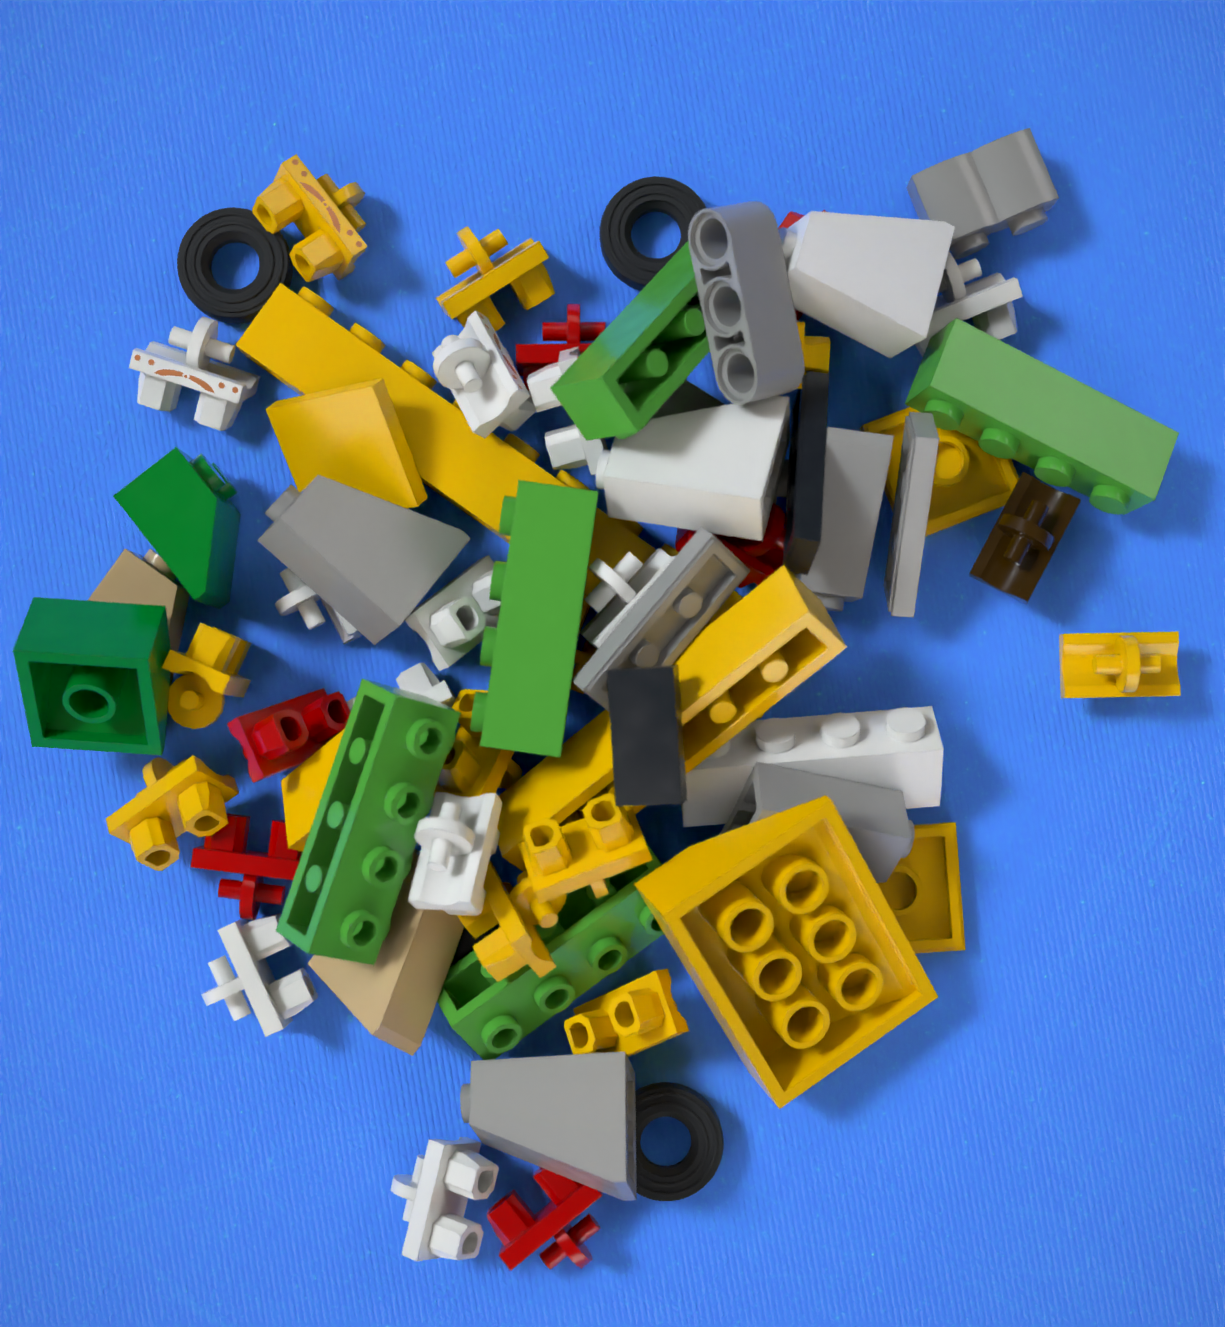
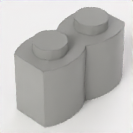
M1030 128L1011 133L971 152L928 167L911 176L906 187L919 219L945 221L955 227L949 252L951 251L954 259L969 256L988 246L990 243L987 236L991 233L1010 228L1012 235L1016 236L1048 221L1045 212L1050 210L1059 199Z

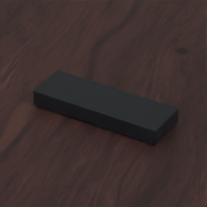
M806 371L802 379V389L797 390L792 405L783 565L792 573L808 575L821 543L829 374Z

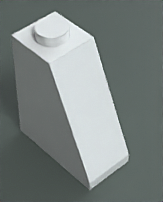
M810 211L789 228L782 227L779 229L793 306L798 311L888 358H892L927 338L955 227L945 221Z
M774 396L746 404L732 403L652 418L643 429L629 438L619 440L615 436L611 451H601L596 468V487L605 491L608 517L695 531L702 527L714 534L763 541L790 442L789 397Z

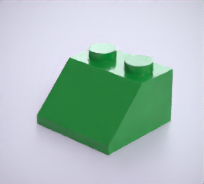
M175 447L113 495V497L195 601L217 609H221L230 602L241 514L229 499L238 492L214 462L211 464L203 454H199L193 459L178 447Z
M33 597L13 648L32 747L163 755L171 673L162 668L169 650H171L166 606Z

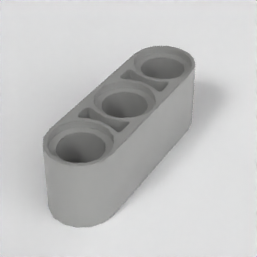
M749 201L700 210L690 222L688 242L719 390L726 399L734 404H746L796 390L801 384L805 372L804 357L779 229L774 214L767 205L760 201Z

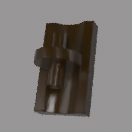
M1022 472L977 557L969 577L1027 605L1075 515L1081 499L1058 491L1035 477Z

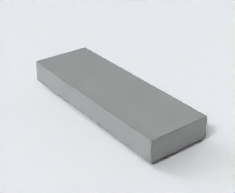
M909 412V416L905 418L883 584L888 612H891V616L914 618L939 444V435L932 413Z
M700 527L573 678L572 682L609 712L607 670L613 668L671 666L751 570L713 534Z

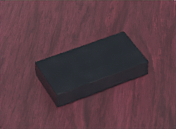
M678 665L613 668L607 670L616 806L683 804L687 801Z

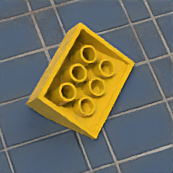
M826 795L691 845L634 884L746 1069L779 1109L938 998L935 989L833 801Z

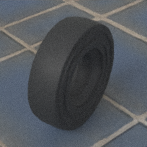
M667 177L641 178L620 189L606 206L600 223V247L604 260L612 273L626 285L641 291L688 241V230L692 218L700 210L706 209L701 198L687 185ZM647 213H665L672 217L679 226L681 233L680 243L675 251L666 257H646L635 248L632 242L631 231L635 222Z
M236 207L218 209L199 218L184 235L177 257L179 280L191 302L207 316L221 322L233 324L252 322L280 283L290 288L293 264L289 256L291 252L289 245L280 230L275 234L266 231L254 216L253 211ZM230 243H243L252 247L259 258V271L256 278L248 286L241 289L224 288L215 281L212 275L211 266L215 254L220 248Z
M660 1082L639 1088L635 1091L637 1193L656 1201H676L687 1198L701 1190L712 1179L720 1165L724 1148L720 1120L711 1104L697 1091L685 1085ZM660 1117H672L681 1121L691 1135V1146L687 1155L680 1162L670 1166H661L651 1162L644 1155L640 1144L644 1128L651 1121Z

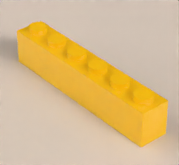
M785 565L780 567L701 631L671 665H678L685 774L689 773L847 648L822 601ZM606 709L563 743L561 757L547 756L498 796L503 802L497 829L500 832L499 849L502 857L521 871H527L518 844L524 841L523 829L525 825L548 817L557 820L559 826L562 827L585 818L582 810L589 800L609 792L615 795L610 715ZM638 805L632 807L635 814H637L647 805Z

